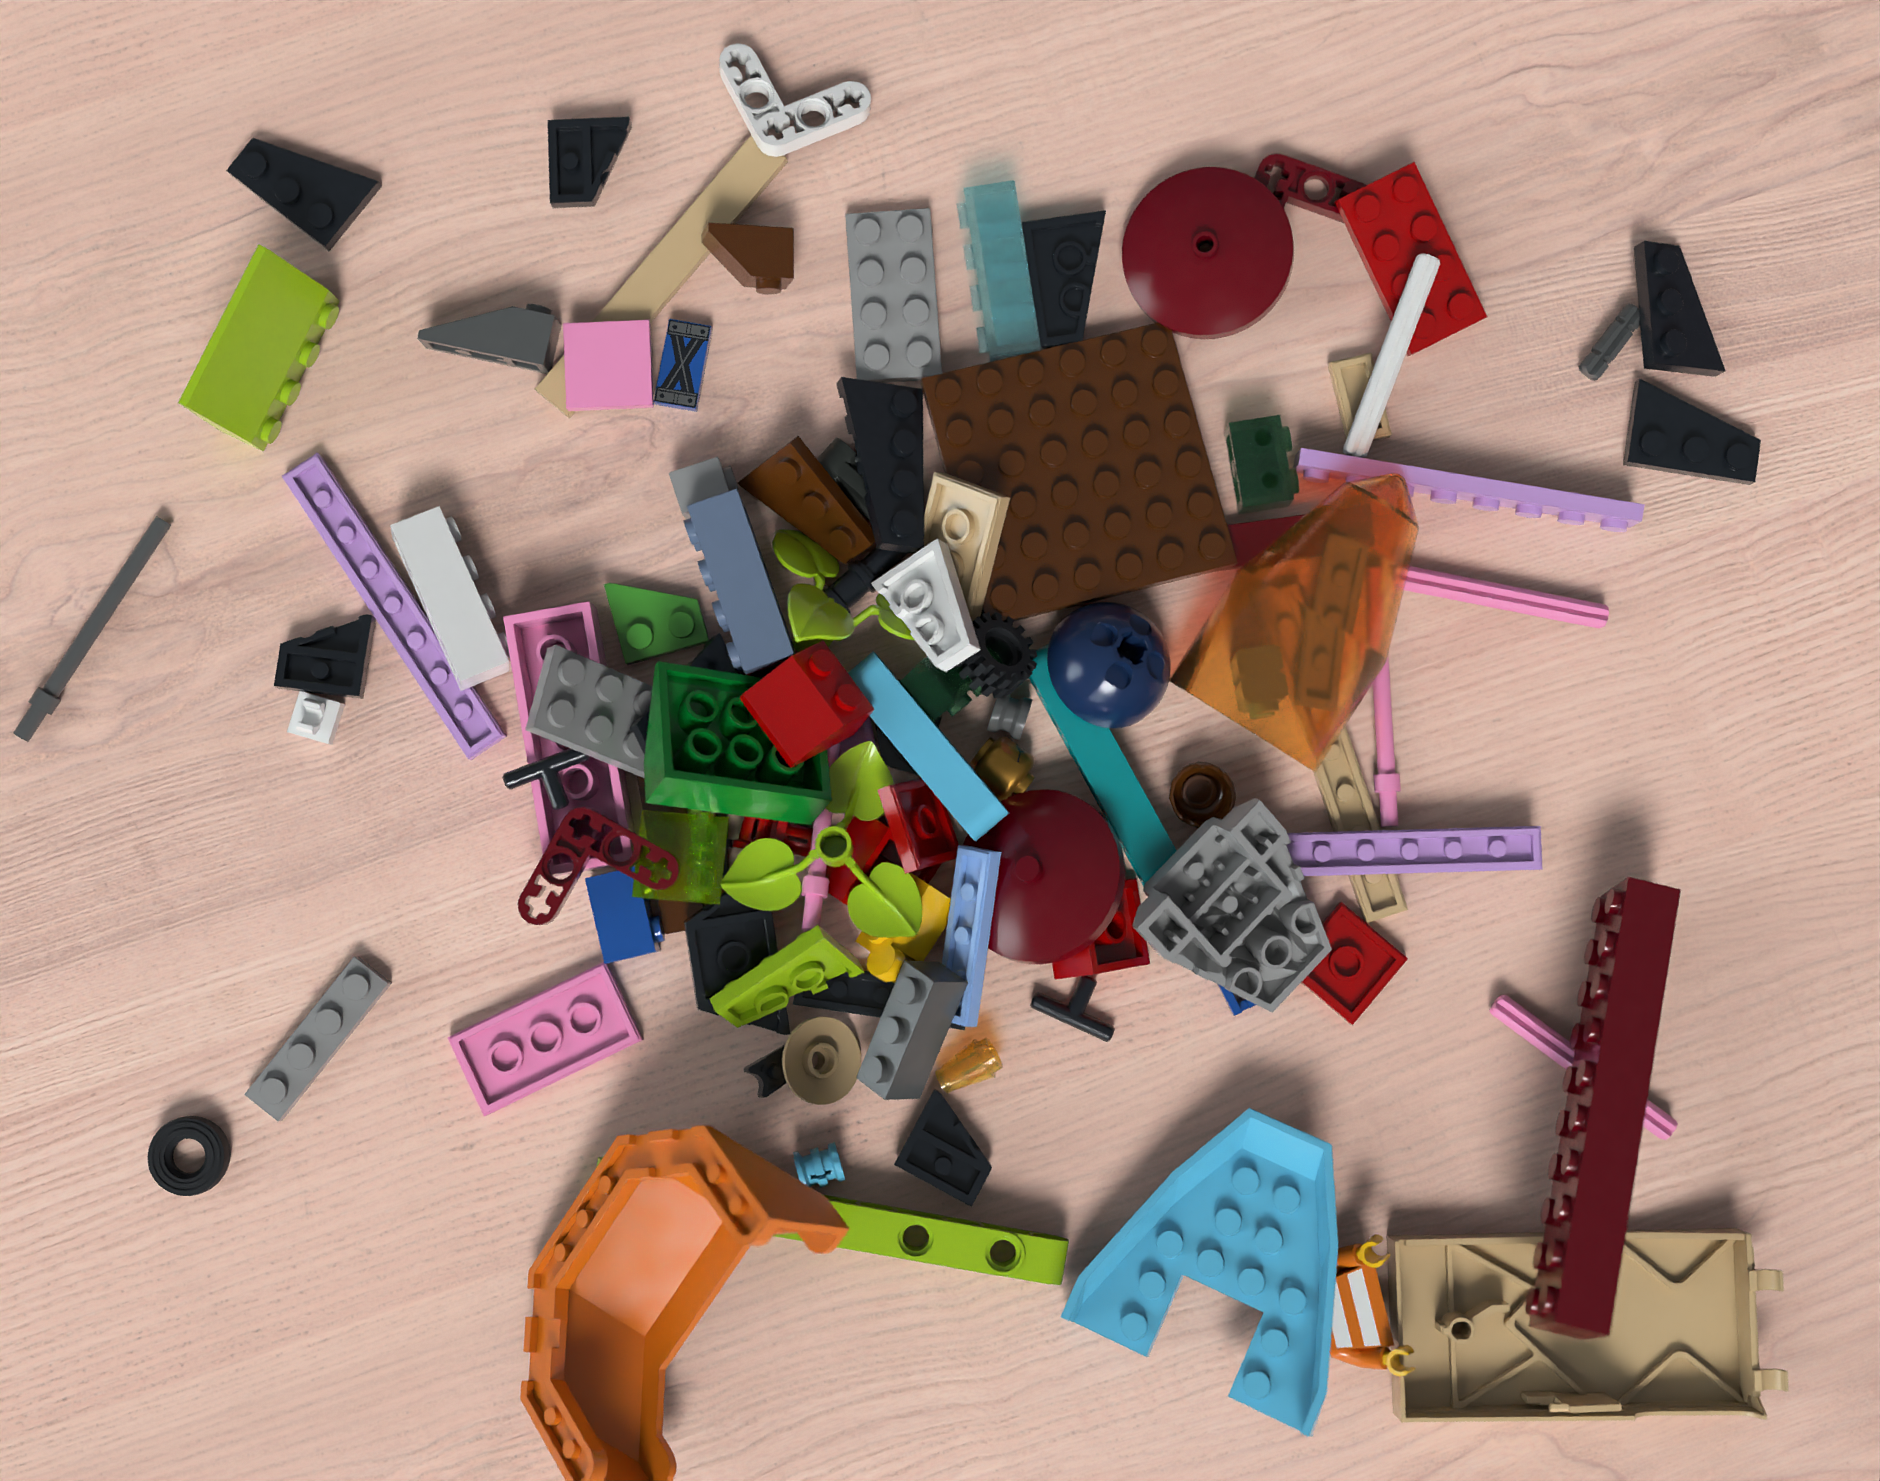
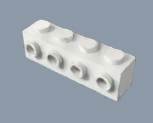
M440 506L391 524L393 541L460 691L509 672L508 658H510L506 634L504 632L497 634L490 619L496 617L495 610L487 593L479 595L473 581L479 579L470 555L462 557L456 542L462 539L453 517L445 518Z

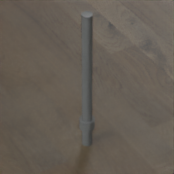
M157 516L154 518L44 687H38L28 701L32 705L13 734L29 742L45 716L53 714L61 702V699L58 698L171 527L169 523Z

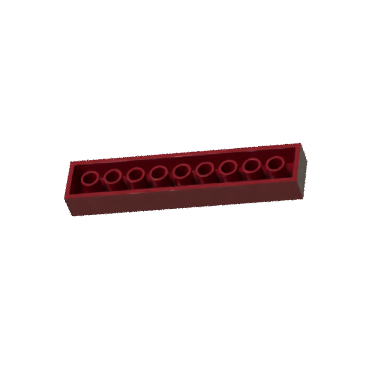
M1627 877L1601 895V897H1598L1593 905L1591 921L1596 923L1594 939L1589 940L1584 955V962L1589 965L1587 981L1582 982L1577 997V1005L1582 1007L1580 1023L1575 1024L1570 1038V1048L1574 1049L1575 1053L1573 1065L1567 1068L1563 1079V1091L1568 1094L1565 1110L1562 1109L1559 1112L1556 1121L1555 1133L1557 1136H1560L1558 1153L1552 1155L1548 1168V1178L1553 1180L1550 1198L1546 1197L1541 1209L1540 1220L1542 1224H1545L1543 1242H1538L1533 1256V1268L1538 1269L1535 1287L1530 1288L1526 1298L1525 1312L1530 1315L1528 1327L1580 1340L1610 1336L1681 889Z

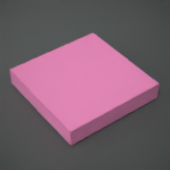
M649 320L563 323L566 409L568 411L654 408L651 323Z

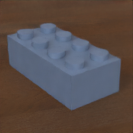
M734 489L687 505L691 518L683 521L691 544L694 545L696 552L702 550L705 559L697 561L704 583L708 586L710 592H717L719 600L712 602V606L719 626L722 627L724 633L728 631L731 633L733 641L726 643V647L734 669L736 668L738 673L744 671L748 676L763 677L789 657L796 654L745 504L738 490Z

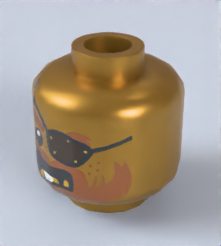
M1002 736L997 740L990 737L970 762V765L974 767V771L999 800L1010 797L1012 793H1024L1036 778L1029 773L1034 765L1033 756L1007 736Z

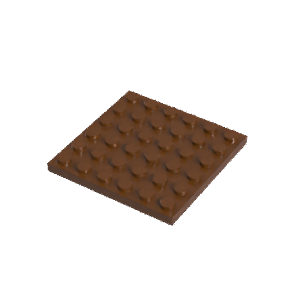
M1159 323L1149 324L921 378V387L944 472L1010 497L982 613L989 612L990 616L995 612L1001 613L1002 621H1005L1008 616L1017 621L1236 566L1238 563L1173 333L1168 328Z

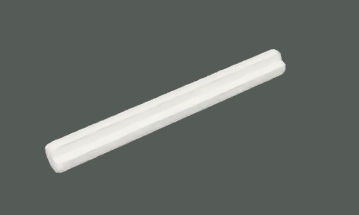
M1421 253L1414 261L1344 444L1343 453L1346 455L1361 458L1367 457L1439 269L1440 260L1434 256Z

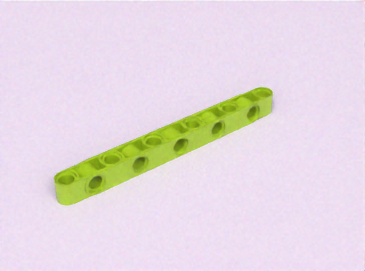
M598 1157L597 1166L603 1157ZM822 1194L828 1198L849 1227L848 1232L837 1248L1050 1285L1062 1284L1069 1244L1067 1238ZM911 1225H920L927 1230L929 1237L925 1244L911 1246L904 1239V1231ZM798 1233L773 1235L775 1237L803 1241ZM999 1240H1007L1014 1245L1015 1253L1010 1260L1005 1262L997 1261L990 1254L992 1245Z

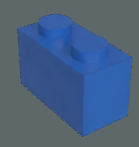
M634 866L632 867V870L638 873L639 867ZM620 871L585 878L604 964L661 951L659 942L665 941L662 921L659 915L653 917L649 901L655 898L654 889L643 885Z

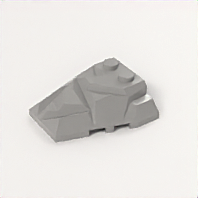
M1256 798L1234 807L1223 819L1213 817L1206 820L1145 883L1143 891L1148 898L1138 907L1132 925L1159 956L1191 970L1206 980H1211L1223 986L1228 991L1272 1013L1332 950L1315 904L1307 899L1301 884V880L1305 879L1300 866L1293 863L1287 844L1291 842L1287 831L1261 800Z

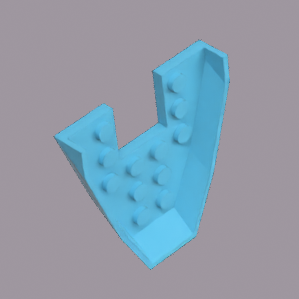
M1248 1108L1177 1167L1081 1272L1061 1314V1318L1075 1322L1128 1349L1149 1357L1183 1276L1189 1277L1263 1312V1315L1228 1397L1297 1429L1308 1437H1312L1327 1395L1338 1257L1332 1144Z

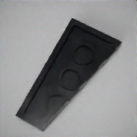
M841 377L836 386L839 398L844 400L847 412L845 422L848 434L853 436L857 452L855 462L858 474L863 476L867 492L864 498L876 547L880 550L915 554L924 548L923 391L921 388Z

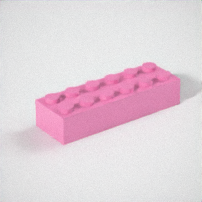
M590 601L503 617L528 764L569 749L566 746L525 730L547 648L558 645L607 667L598 611ZM590 757L587 761L558 771L570 802L567 807L559 810L552 808L542 779L531 782L543 854L563 818L569 811L575 808L585 807L595 810L635 833L625 770ZM588 815L584 820L575 819L572 824L577 829L575 837L580 840L583 835H588L597 839L599 842L593 846V849L599 852L603 838L612 828L605 825L604 833H601L589 825L591 817ZM619 836L611 842L610 854L616 861L624 862L633 855L634 845L628 837ZM564 853L555 855L549 864L550 872L554 877L571 874L574 868L572 859ZM591 856L584 871L611 866Z

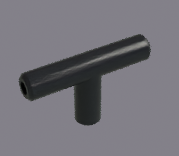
M569 748L503 774V781L506 788L511 790L541 778L552 808L559 810L567 807L570 802L558 771L590 759V756Z
M1081 976L1069 1005L1039 992L1035 993L1031 1001V1008L1105 1042L1111 1040L1115 1031L1114 1026L1084 1013L1097 985V981L1091 977Z

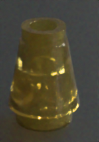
M985 1037L980 1041L973 1039L943 1064L941 1068L935 1070V1074L939 1084L948 1094L953 1090H959L995 1078V1072L1002 1069L1003 1064L995 1047Z

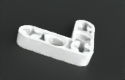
M737 43L729 45L720 54L719 68L721 79L758 148L768 156H783L857 126L869 116L871 95L866 86L859 82H843L784 106L752 48L745 44ZM738 61L741 66L746 65V81H742L739 69L736 66L732 67V62ZM758 92L764 94L769 101L763 107L755 108L749 106L745 102V98L751 93ZM850 98L853 103L859 102V107L853 109L850 104L844 105L845 99ZM817 111L825 117V121L820 126L813 127L805 124L802 117L807 112ZM837 111L836 118L833 117V112ZM790 120H794V126L790 127ZM774 129L777 134L782 133V139L776 140L773 135L768 136V130Z

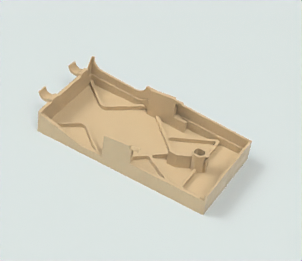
M1737 1228L1627 1230L1610 1336L1585 1340L1528 1327L1530 1315L1525 1312L1526 1298L1530 1288L1535 1287L1538 1269L1533 1268V1256L1538 1242H1543L1544 1232L1387 1236V1253H1390V1257L1387 1259L1389 1318L1394 1341L1391 1351L1402 1345H1409L1414 1349V1353L1410 1355L1399 1354V1361L1405 1367H1415V1370L1405 1376L1392 1374L1393 1414L1401 1422L1635 1420L1642 1416L1742 1415L1767 1420L1766 1411L1760 1400L1761 1391L1781 1390L1789 1392L1788 1371L1772 1368L1759 1369L1756 1291H1784L1783 1271L1755 1269L1752 1234Z

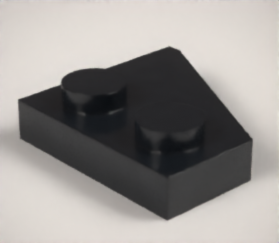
M365 614L359 616V620L336 628L330 626L316 631L314 635L307 638L298 637L281 643L274 686L278 689L363 699L376 621L375 617Z

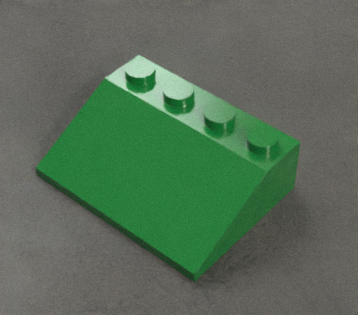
M658 661L655 665L644 756L646 803L811 825L832 801L827 749L790 768L740 700L744 692L762 679L760 677Z

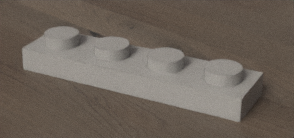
M359 956L353 957L244 1095L276 1121H282L392 983Z

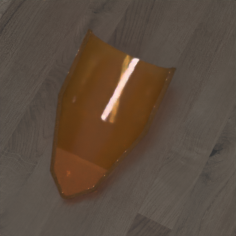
M1390 473L1344 482L1238 569L1173 671L1169 682L1316 773L1387 661L1420 528L1405 478L1400 474Z

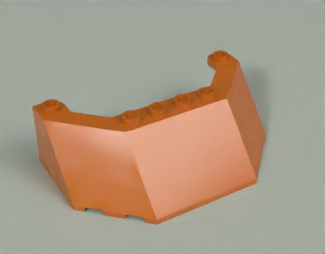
M700 1125L692 1126L691 1129H668L651 1131L648 1134L642 1135L627 1134L616 1137L528 1270L527 1289H534L533 1316L525 1317L523 1352L530 1353L529 1380L521 1381L520 1400L565 1481L674 1480L677 1464L674 1453L663 1436L666 1368L750 1246H763L776 1234L798 1233L808 1249L814 1253L828 1254L836 1249L848 1232L849 1227L827 1197L712 1126Z

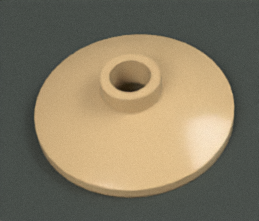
M814 1017L805 1020L792 1031L783 1050L782 1068L788 1086L797 1097L811 1104H831L846 1096L857 1081L856 1077L861 1067V1052L854 1033L846 1024L831 1017ZM815 1052L818 1056V1063L813 1068L812 1056Z

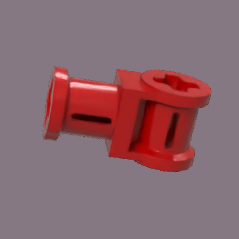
M744 816L739 838L733 840L732 846L744 849L747 845L758 839L774 838L788 845L794 855L806 857L811 851L813 828L790 822ZM759 820V824H758L756 836H755V839L753 840L754 832H755V828H756V824H757V821ZM789 837H796L808 840V843L804 844L789 840Z

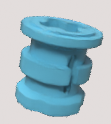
M835 1142L828 1144V1149L819 1151L818 1147L810 1149V1154L806 1156H801L798 1151L793 1152L799 1181L811 1187L819 1184L821 1188L828 1186L829 1180L837 1179L839 1182L846 1180Z

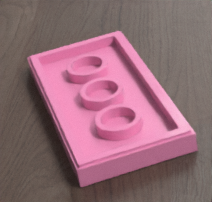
M604 962L447 1037L483 1116H487L644 1040L609 965L604 964Z

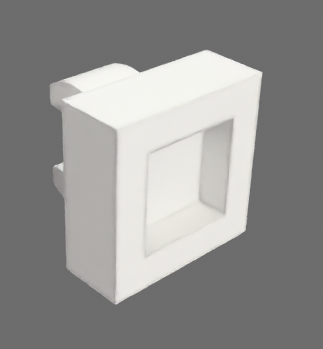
M299 691L287 732L333 745L345 704Z

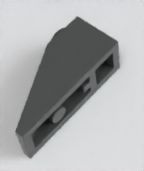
M527 304L526 309L512 306L419 330L417 339L426 349L548 374L552 369L561 324L555 315H551L552 310L536 304Z

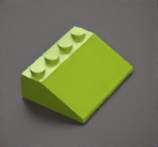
M258 244L178 403L217 430L264 452L267 444H272L280 433L282 426L280 419L287 405L291 406L299 395L301 389L299 381L306 367L310 368L319 355L320 345L318 343L325 329L329 330L335 324L339 314L338 304L340 301L330 290L266 247Z

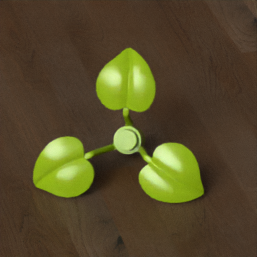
M780 529L774 532L775 536L772 545L780 563L799 576L806 578L814 577L815 586L802 583L794 585L788 595V614L794 635L792 644L797 652L823 640L828 647L833 640L840 642L842 639L850 637L854 627L871 615H878L880 625L890 633L915 641L910 634V629L902 619L893 613L889 607V602L880 593L876 597L877 605H870L852 619L850 613L843 606L835 603L833 598H828L822 591L825 584L824 577L833 578L837 576L839 572L838 560L801 531Z
M866 741L847 750L829 767L832 801L826 809L836 814L845 813L841 822H838L836 826L826 827L821 830L816 837V849L811 850L809 855L796 865H794L795 859L792 850L782 841L774 838H763L750 843L738 854L731 868L720 882L721 887L726 893L739 903L757 910L777 911L787 908L800 897L802 892V884L796 873L803 871L813 861L820 858L825 864L832 867L846 864L862 882V884L856 886L850 892L848 897L849 916L858 929L870 936L879 938L914 937L918 934L922 922V902L918 887L909 873L905 874L904 869L896 864L884 862L878 864L868 877L851 858L854 847L845 829L850 824L853 815L862 821L875 820L883 815L885 812L877 790L894 784L892 775L875 744L872 741Z

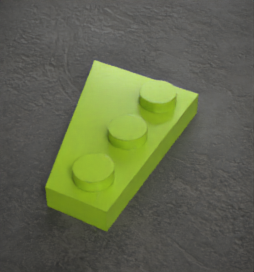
M817 925L811 930L801 933L795 941L774 955L763 959L758 966L739 979L728 983L723 990L712 996L710 1001L716 1013L736 1028H739L786 1007L789 997L807 990H811L814 995L828 988L826 981L846 972L852 978L864 973V970L859 960Z

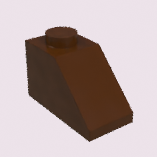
M708 222L701 234V243L743 287L756 288V292L760 294H778L782 292V289H786L794 279V228Z

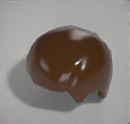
M1198 761L1182 767L1172 779L1169 800L1176 816L1181 821L1198 829L1210 818L1223 819L1235 806L1236 792L1233 781L1222 768L1208 762Z

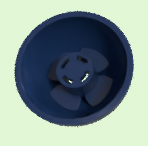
M1098 602L1080 607L1064 617L1057 625L1048 646V671L1056 693L1075 715L1093 725L1104 728H1123L1136 724L1157 707L1166 692L1171 671L1167 643L1153 621L1142 612L1130 606L1114 602Z

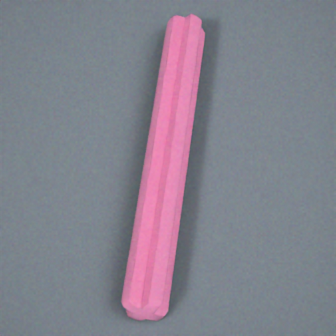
M1408 565L1399 567L1396 574L1395 585L1401 590L1583 626L1602 628L1606 625L1609 616V607L1605 604Z
M1500 995L1494 1001L1490 1008V1013L1566 1070L1569 1066L1573 1065L1575 1050L1570 1048V1042L1507 995ZM1647 1100L1643 1127L1658 1138L1667 1140L1675 1131L1678 1123L1666 1112Z

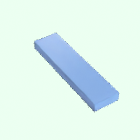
M958 845L942 964L968 982L952 1023L965 1027H977L1001 852L968 845Z

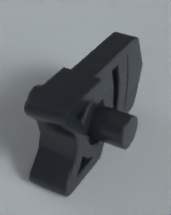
M785 1044L744 1068L745 1073L753 1075L758 1080L759 1088L757 1095L759 1098L768 1097L787 1083L782 1068Z

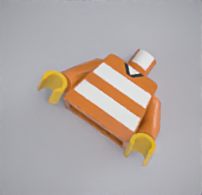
M1373 1235L1363 1245L1357 1243L1338 1248L1330 1356L1360 1368L1389 1369L1396 1376H1405L1414 1371L1415 1367L1403 1366L1399 1361V1354L1410 1355L1414 1353V1349L1409 1345H1402L1392 1351L1388 1348L1394 1346V1341L1376 1268L1381 1266L1390 1257V1253L1382 1256L1374 1253L1372 1246L1380 1244L1384 1238L1381 1235Z

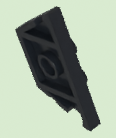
M724 892L684 921L697 1009L719 1016L715 1012L710 998L723 990L728 983L739 979L758 966L763 959L778 952L772 911H762L745 906ZM787 1007L748 1023V1025L752 1024L769 1029L778 1034H791Z

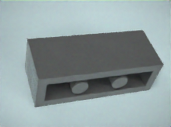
M904 961L856 1078L884 1100L920 1099L968 982L939 961Z

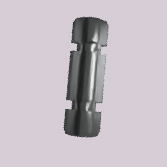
M1627 304L1615 318L1616 321L1611 323L1592 348V353H1589L1579 365V371L1588 379L1596 381L1609 367L1608 364L1615 359L1631 338L1632 332L1640 326L1639 309L1635 305Z

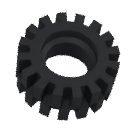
M989 612L983 613L972 622L981 650L955 666L963 668L959 673L962 680L967 677L972 680L969 684L970 688L975 691L980 686L982 687L981 695L988 697L993 692L994 698H1001L1004 694L1005 696L1011 694L1033 674L1032 671L1037 665V662L1033 661L1037 657V652L1035 649H1029L1034 643L1031 637L1024 639L1021 634L1025 629L1021 625L1014 628L1012 626L1014 619L1009 616L1005 621H1002L1001 613L995 612L992 616H990ZM987 647L991 648L993 651L997 653L1002 663L998 662L991 656V654L987 650Z

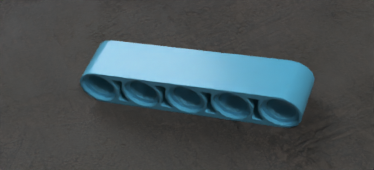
M874 651L848 672L875 709L870 714V717L974 841H977L1009 814L1005 806Z

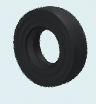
M199 1116L180 1117L166 1123L154 1135L148 1149L149 1170L157 1184L166 1191L180 1196L198 1195L216 1186L225 1175L230 1163V1145L225 1133L214 1122ZM184 1139L198 1141L205 1151L204 1164L194 1173L181 1171L175 1165L173 1159L176 1145Z

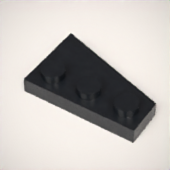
M1640 378L1634 383L1623 465L1745 485L1755 483L1761 444L1760 439Z

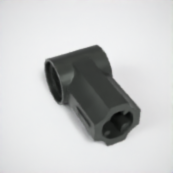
M836 437L817 460L856 509L870 521L864 498L867 492L863 476L858 474L855 462L857 453Z

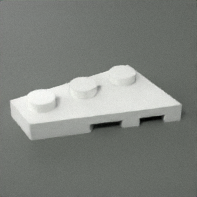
M937 538L871 583L876 591L886 598L890 604V609L897 617L903 620L910 629L911 636L939 669L947 672L981 650L948 544Z

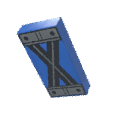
M669 319L654 397L655 405L694 412L698 411L712 335L711 326Z

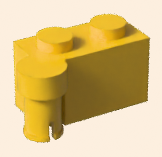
M912 873L909 874L918 887L923 911L918 934L914 937L879 938L861 931L855 942L870 951L867 958L868 971L884 982H896L903 962L908 961L905 957L912 961H924L947 926L951 899Z

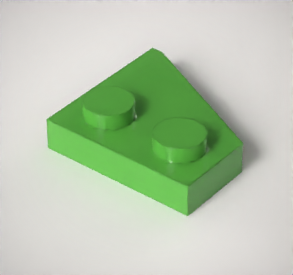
M614 583L604 584L625 664H635L702 645L709 641L701 607L697 599Z

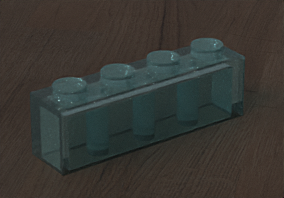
M1015 180L966 187L963 190V202L956 203L959 227L960 229L968 228L970 244H963L966 270L974 269L976 285L969 286L972 310L973 312L981 311L983 327L976 328L979 353L987 352L988 362L1040 351L1041 345Z

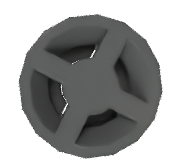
M1004 694L1001 698H997L987 730L995 733L1003 730L1009 732L1012 738L1020 740L1033 699L1027 697L1016 699L1011 697L1010 694L1008 696Z

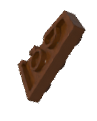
M799 436L795 437L737 483L843 564H846L875 542L871 526Z

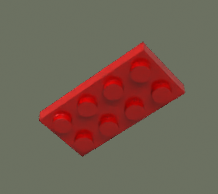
M1415 162L1334 202L1390 321L1393 319L1416 257L1421 253H1425L1440 260L1439 269L1406 352L1407 356L1413 355L1487 318V314Z

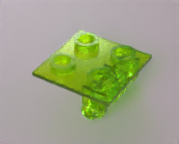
M641 810L639 835L677 857L681 864V876L679 881L667 890H655L634 880L632 897L720 905L722 890L720 882L723 879L729 818L717 817L713 813L696 812V815ZM644 846L641 859L635 865V872L638 873L640 865H643L654 872L652 878L654 882L657 883L660 878L669 879L672 874L667 869L669 861L663 858L660 863L647 859L645 856L651 849Z

